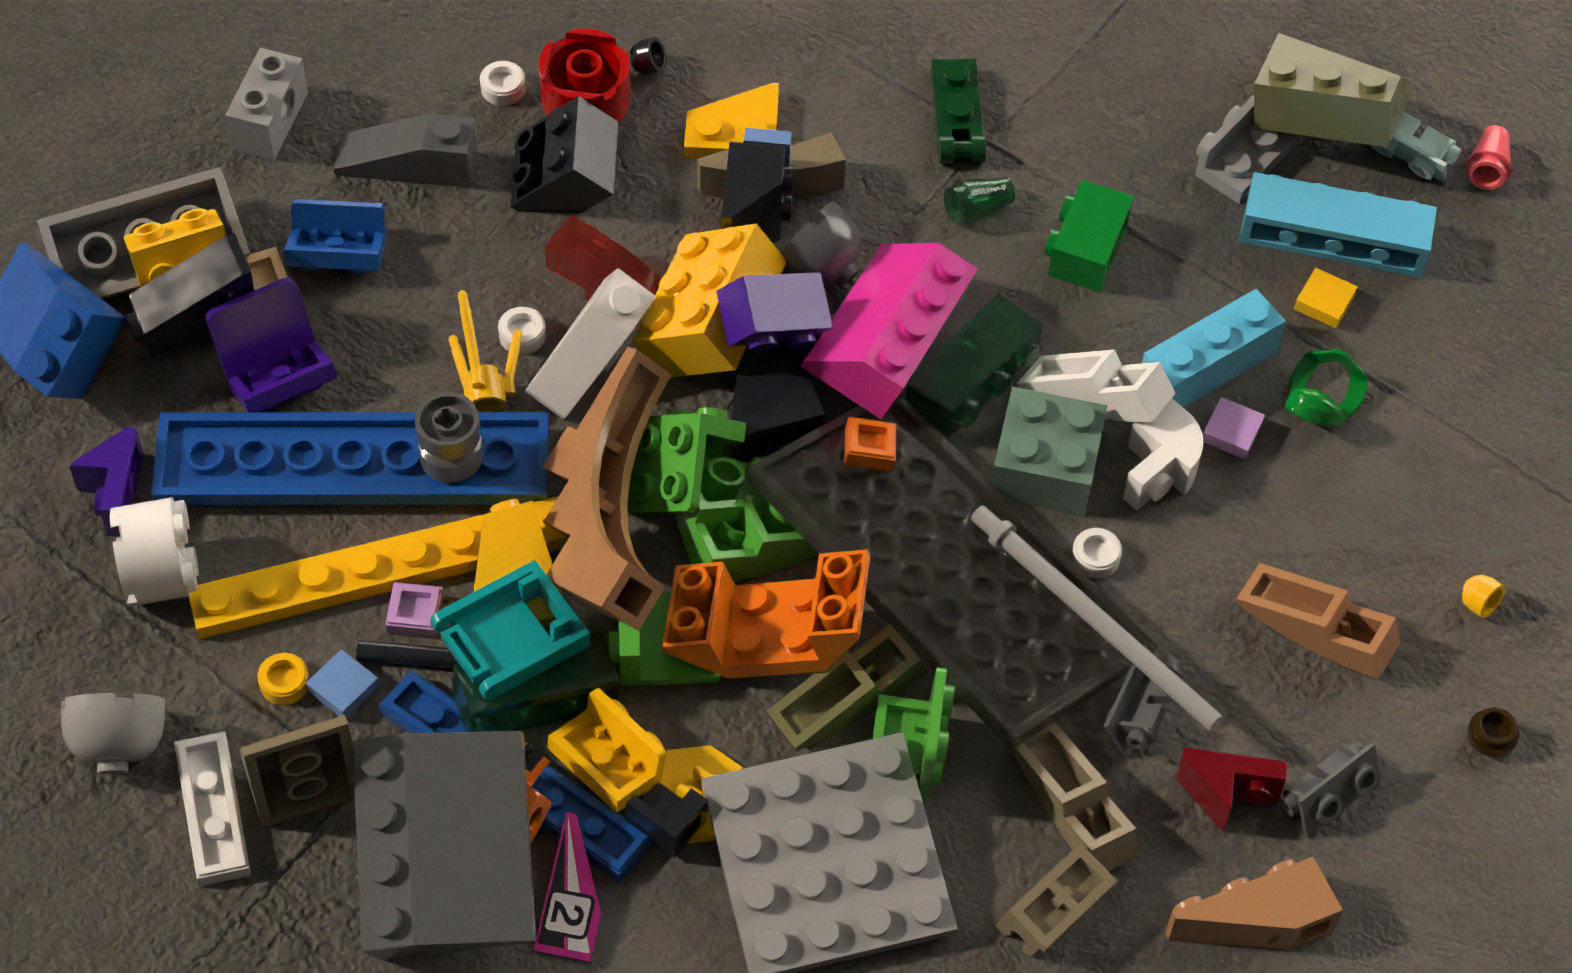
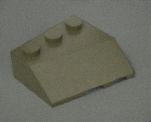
M1278 33L1254 83V128L1389 148L1411 96V88L1399 75Z

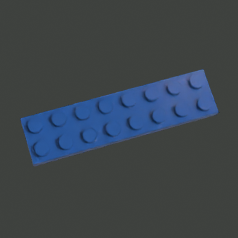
M416 412L160 413L151 497L153 501L172 497L174 501L184 500L186 505H495L510 499H518L520 504L529 501L547 500L548 471L542 467L549 455V412H479L483 462L474 475L458 483H443L431 478L424 471L420 463L415 428Z

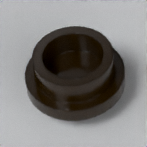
M1491 707L1477 712L1471 718L1467 728V736L1471 745L1478 752L1489 757L1508 755L1515 749L1519 741L1520 732L1515 718L1502 708Z

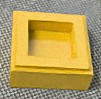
M1315 268L1296 299L1294 310L1336 329L1353 301L1358 286Z

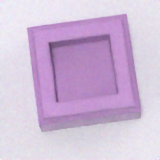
M1221 397L1203 432V443L1246 460L1263 425L1265 415Z
M394 582L385 624L387 634L436 639L437 632L431 626L430 619L434 613L442 609L444 600L443 587Z

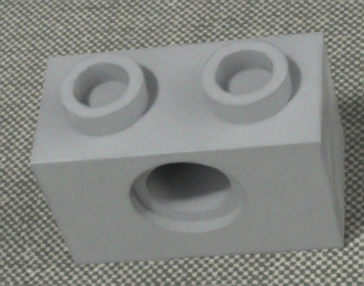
M259 48L225 114L232 150L275 161L308 94L302 58Z

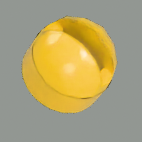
M1474 575L1467 579L1463 586L1462 600L1470 611L1484 619L1490 616L1499 606L1506 588L1492 577Z

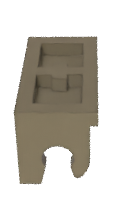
M1080 842L1011 907L995 926L1004 936H1009L1016 932L1026 944L1022 947V952L1025 955L1032 956L1039 949L1044 952L1100 899L1117 880Z

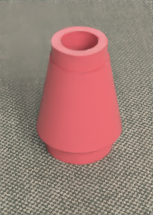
M1489 126L1483 131L1482 136L1466 162V172L1469 180L1477 188L1483 190L1497 189L1511 176L1510 135L1501 126Z

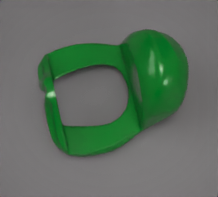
M1338 348L1308 351L1299 360L1291 375L1289 396L1285 403V409L1313 424L1336 428L1352 417L1361 407L1367 392L1368 378L1363 369L1346 351ZM1323 362H1339L1350 374L1347 394L1340 405L1319 390L1305 388L1311 374Z

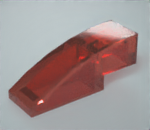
M572 214L545 245L546 268L584 288L585 300L587 301L591 299L603 280L617 268L654 295L659 288L662 278L619 243ZM641 319L635 326L636 328H639L641 324Z

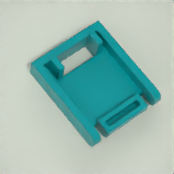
M535 560L434 613L430 619L431 626L437 633H441L442 641L473 684L480 685L479 692L487 701L498 697L590 647V632ZM539 596L557 618V620L550 623V636L526 605V603Z

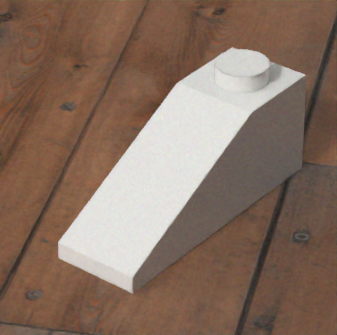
M619 268L614 270L603 280L525 392L560 418L565 419L630 335L656 296Z

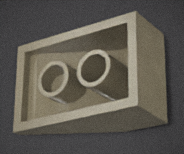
M345 715L240 748L246 777L263 828L355 799L353 745Z

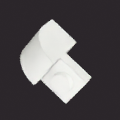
M1171 399L1153 422H1133L1128 448L1143 461L1128 473L1123 499L1135 510H1139L1150 499L1153 501L1160 500L1172 485L1184 495L1193 485L1202 454L1203 435L1194 417L1175 400Z

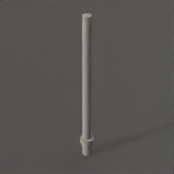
M984 505L975 510L971 516V521L989 536L988 542L994 548H1003L1209 732H1212L1220 725L1224 718L1223 715L1015 533V525L1009 520L1001 521Z

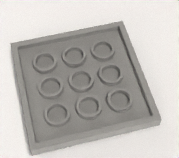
M903 732L701 779L704 797L708 800L707 809L748 973H796L956 935L958 930Z

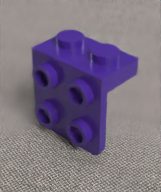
M291 278L280 279L210 309L206 314V322L230 391L247 413L272 410L285 400L301 393L316 391L324 383L337 378L333 362L315 341L298 285Z

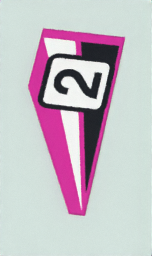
M566 812L533 951L590 962L600 922L601 910L577 815Z

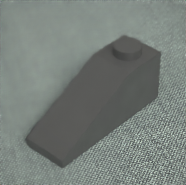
M428 113L342 133L334 165V175L470 188L477 155L474 118Z

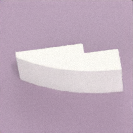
M1115 350L1040 356L1017 383L1018 387L1107 405L1105 419L1123 422H1153L1176 394L1161 362L1122 365Z

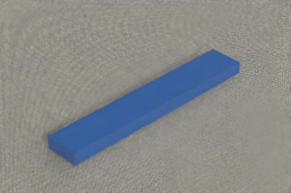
M413 670L379 704L380 714L407 733L499 731ZM547 765L532 785L533 788L552 802L551 808L540 827L560 840L566 812L576 814L588 861L618 882L625 877L652 845L650 836L551 766Z

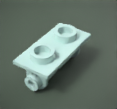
M1403 112L1389 148L1370 145L1375 151L1386 157L1395 155L1406 161L1408 167L1418 176L1428 180L1434 177L1443 183L1446 181L1447 163L1453 165L1462 150L1455 146L1456 140L1430 126L1425 129L1419 139L1416 138L1413 134L1420 126V120Z

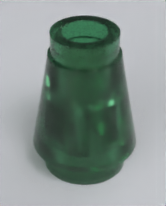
M1007 177L956 180L951 187L946 188L944 191L945 210L948 217L954 223L962 222L965 225H970L1006 205L1012 204L1015 200L1014 186Z

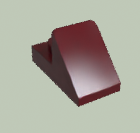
M1184 748L1177 770V781L1221 830L1225 831L1232 810L1233 797H1239L1251 804L1278 803L1286 781L1287 761Z

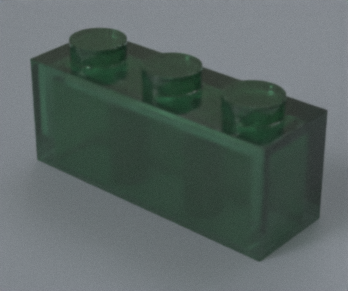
M998 293L910 377L907 382L905 407L948 439L961 426L964 428L969 427L979 416L982 406L992 396L998 398L1006 391L1013 375L1022 367L1028 369L1038 359L1042 351L1040 339L1043 324Z
M601 632L590 634V647L488 701L479 692L480 685H474L460 664L455 663L453 668L452 695L465 732L522 731L575 718L587 710L589 693L596 688H600L610 699L617 700L620 679L609 655Z

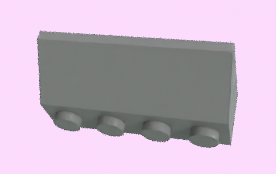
M221 167L37 220L48 259L101 299L140 288L124 236L133 233L135 228L146 223L156 222L165 224L178 220L183 213L193 209H206L207 211L215 209L223 223L226 235L235 233L244 256H250Z

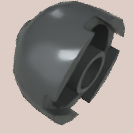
M831 201L819 211L825 216L819 224L808 221L781 252L786 261L781 274L821 272L825 291L834 285L842 290L854 279L860 271L854 263L862 251V236L857 224L835 201Z

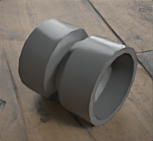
M454 392L439 393L430 396L421 403L415 414V428L420 463L424 471L431 478L443 483H458L469 479L478 471L483 462L480 418L475 404L466 396Z

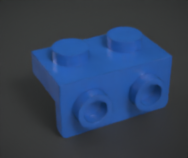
M308 199L293 200L291 204L292 229L284 249L285 266L299 267L305 271H319L324 268L346 269L348 272L355 274L379 271L386 248V212L384 204Z

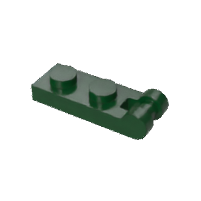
M976 58L931 59L930 72L939 164L954 163V159H970L971 163H985L986 140L983 133Z

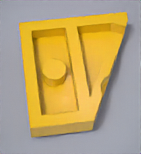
M771 83L687 111L684 158L699 159L728 150L729 142L743 143L745 128L777 130L779 83Z

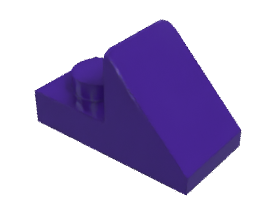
M132 427L124 428L76 459L70 465L76 489L81 492L95 493V515L102 517L107 536H120L119 527H111L110 509L134 504L144 454L137 429Z

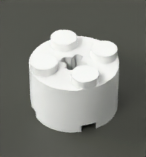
M170 497L110 509L111 527L118 526L120 537L116 538V541L113 542V549L121 588L124 596H128L127 605L129 607L190 596V592L198 590L196 576H199V567L194 547L185 548V543H188L187 529H190L184 500L174 501Z

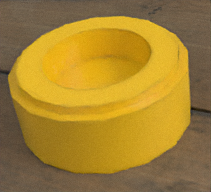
M285 652L274 654L265 659L260 665L257 674L260 691L265 699L271 703L278 705L293 704L302 699L308 692L306 682L309 680L307 665L302 658L295 654Z

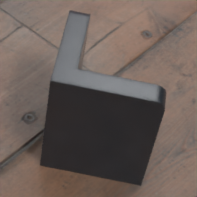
M656 783L642 800L633 795L626 802L625 819L650 836L652 843L675 858L706 822L708 800L692 788L683 798H680L663 784Z

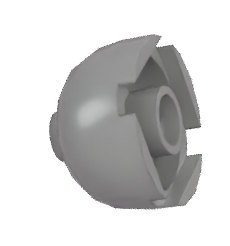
M96 693L69 696L65 698V701H61V729L63 739L69 751L81 761L97 764V773L99 774L128 773L129 763L145 760L156 750L162 738L165 722V698L160 696L133 693V699L116 697V693Z

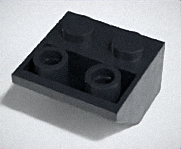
M577 96L565 105L555 108L549 115L533 125L522 129L516 135L514 143L515 158L511 179L510 207L516 211L583 213L614 194L618 121Z

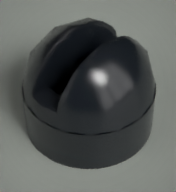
M657 37L642 39L632 46L629 59L634 71L642 75H651L665 70L667 64L666 52L662 42Z

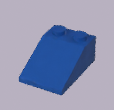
M20 242L0 279V353L14 372L45 396L82 399L124 324L126 317L27 242Z

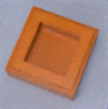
M848 417L845 427L844 465L892 472L896 462L897 424Z

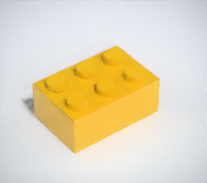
M757 224L685 234L678 244L677 252L666 274L660 280L659 288L655 294L656 298L641 319V324L632 343L642 354L672 374L671 377L736 370L747 345L728 346L716 290L742 276L781 274L786 265L785 258Z

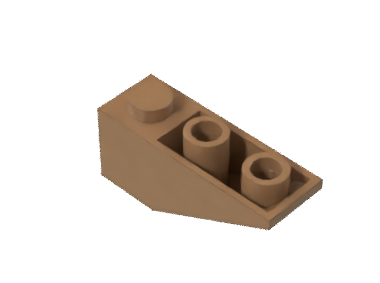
M1314 857L1298 863L1293 859H1289L1276 864L1267 872V875L1249 881L1248 878H1239L1228 883L1216 895L1203 900L1201 896H1193L1180 902L1171 912L1165 935L1170 941L1288 951L1333 933L1343 909Z

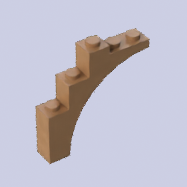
M627 347L577 430L567 426L542 467L566 483L543 522L568 538L546 574L551 582L580 602L639 631L665 586L646 572L634 552L629 535L627 510L630 478L643 432L653 408L672 374L640 351Z

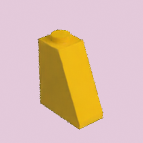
M510 499L493 505L490 508L491 512L484 514L473 592L533 560L539 564L545 574L548 573L553 565L533 501L520 504L518 499ZM554 585V586L557 588V590L560 592V594L562 595L561 589H560L559 587H557L556 585ZM539 596L526 603L545 630L550 629V623L557 620V618Z

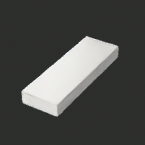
M226 732L175 741L178 770L199 887L251 876Z

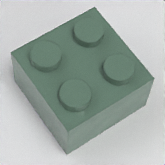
M1012 386L994 464L990 497L1085 516L1107 405Z

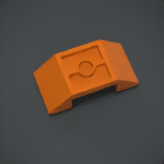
M868 549L819 553L816 579L745 585L734 584L724 562L677 565L662 649L665 654L715 674H720V676L728 679L825 672L860 639L870 553Z

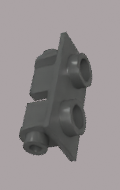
M1164 657L1161 662L1182 679V663L1174 657ZM1134 664L1128 669L1124 684L1114 705L1110 708L1104 724V728L1124 757H1129L1133 748L1143 750L1146 745L1154 742L1166 709L1163 705L1153 703L1154 701L1170 703L1172 700L1167 693Z
M1353 742L1351 745L1342 744L1337 751L1316 766L1317 773L1324 777V780H1320L1308 772L1283 791V798L1279 800L1280 807L1288 816L1292 817L1296 813L1301 816L1304 836L1308 838L1322 826L1332 822L1341 811L1360 796L1369 793L1381 781L1374 743L1371 742L1365 748L1356 742Z

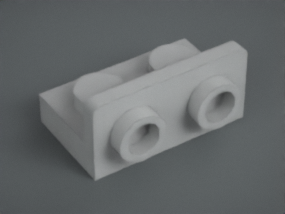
M1252 95L1241 107L1235 105L1229 111L1222 127L1215 134L1209 132L1203 137L1196 150V155L1199 156L1195 176L1240 204L1249 193L1253 173L1269 174L1291 151L1294 138L1283 132L1254 128V95Z

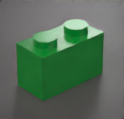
M1081 179L1075 196L1067 194L1059 215V221L1063 222L1060 231L1052 229L1044 250V255L1051 257L1048 276L1101 293L1129 225L1134 196Z

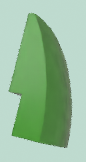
M706 443L700 500L697 510L693 513H675L691 564L724 562L733 582L791 567L845 543L849 537V533L842 522L817 494H813L807 499L787 484V472L758 457H754L750 463H745L724 456L722 453L723 446Z

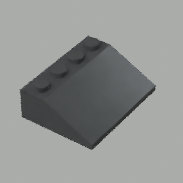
M522 731L403 733L353 740L362 952L381 960H391L536 942L524 733Z

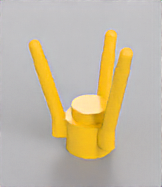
M461 290L458 293V300L470 371L468 370L458 338L455 335L449 336L451 352L464 389V396L475 404L478 412H497L505 408L506 397L516 395L514 378L520 353L522 331L516 329L513 332L504 377L498 373L496 366L481 365L468 295L466 291Z

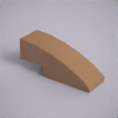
M1262 563L1258 564L1236 598L1240 607L1288 639L1322 657L1376 679L1380 678L1401 643L1397 618L1351 604L1349 591Z

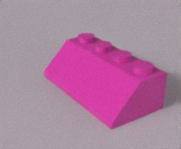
M940 243L881 244L832 318L833 328L822 333L801 367L879 419H882L907 384L978 268Z

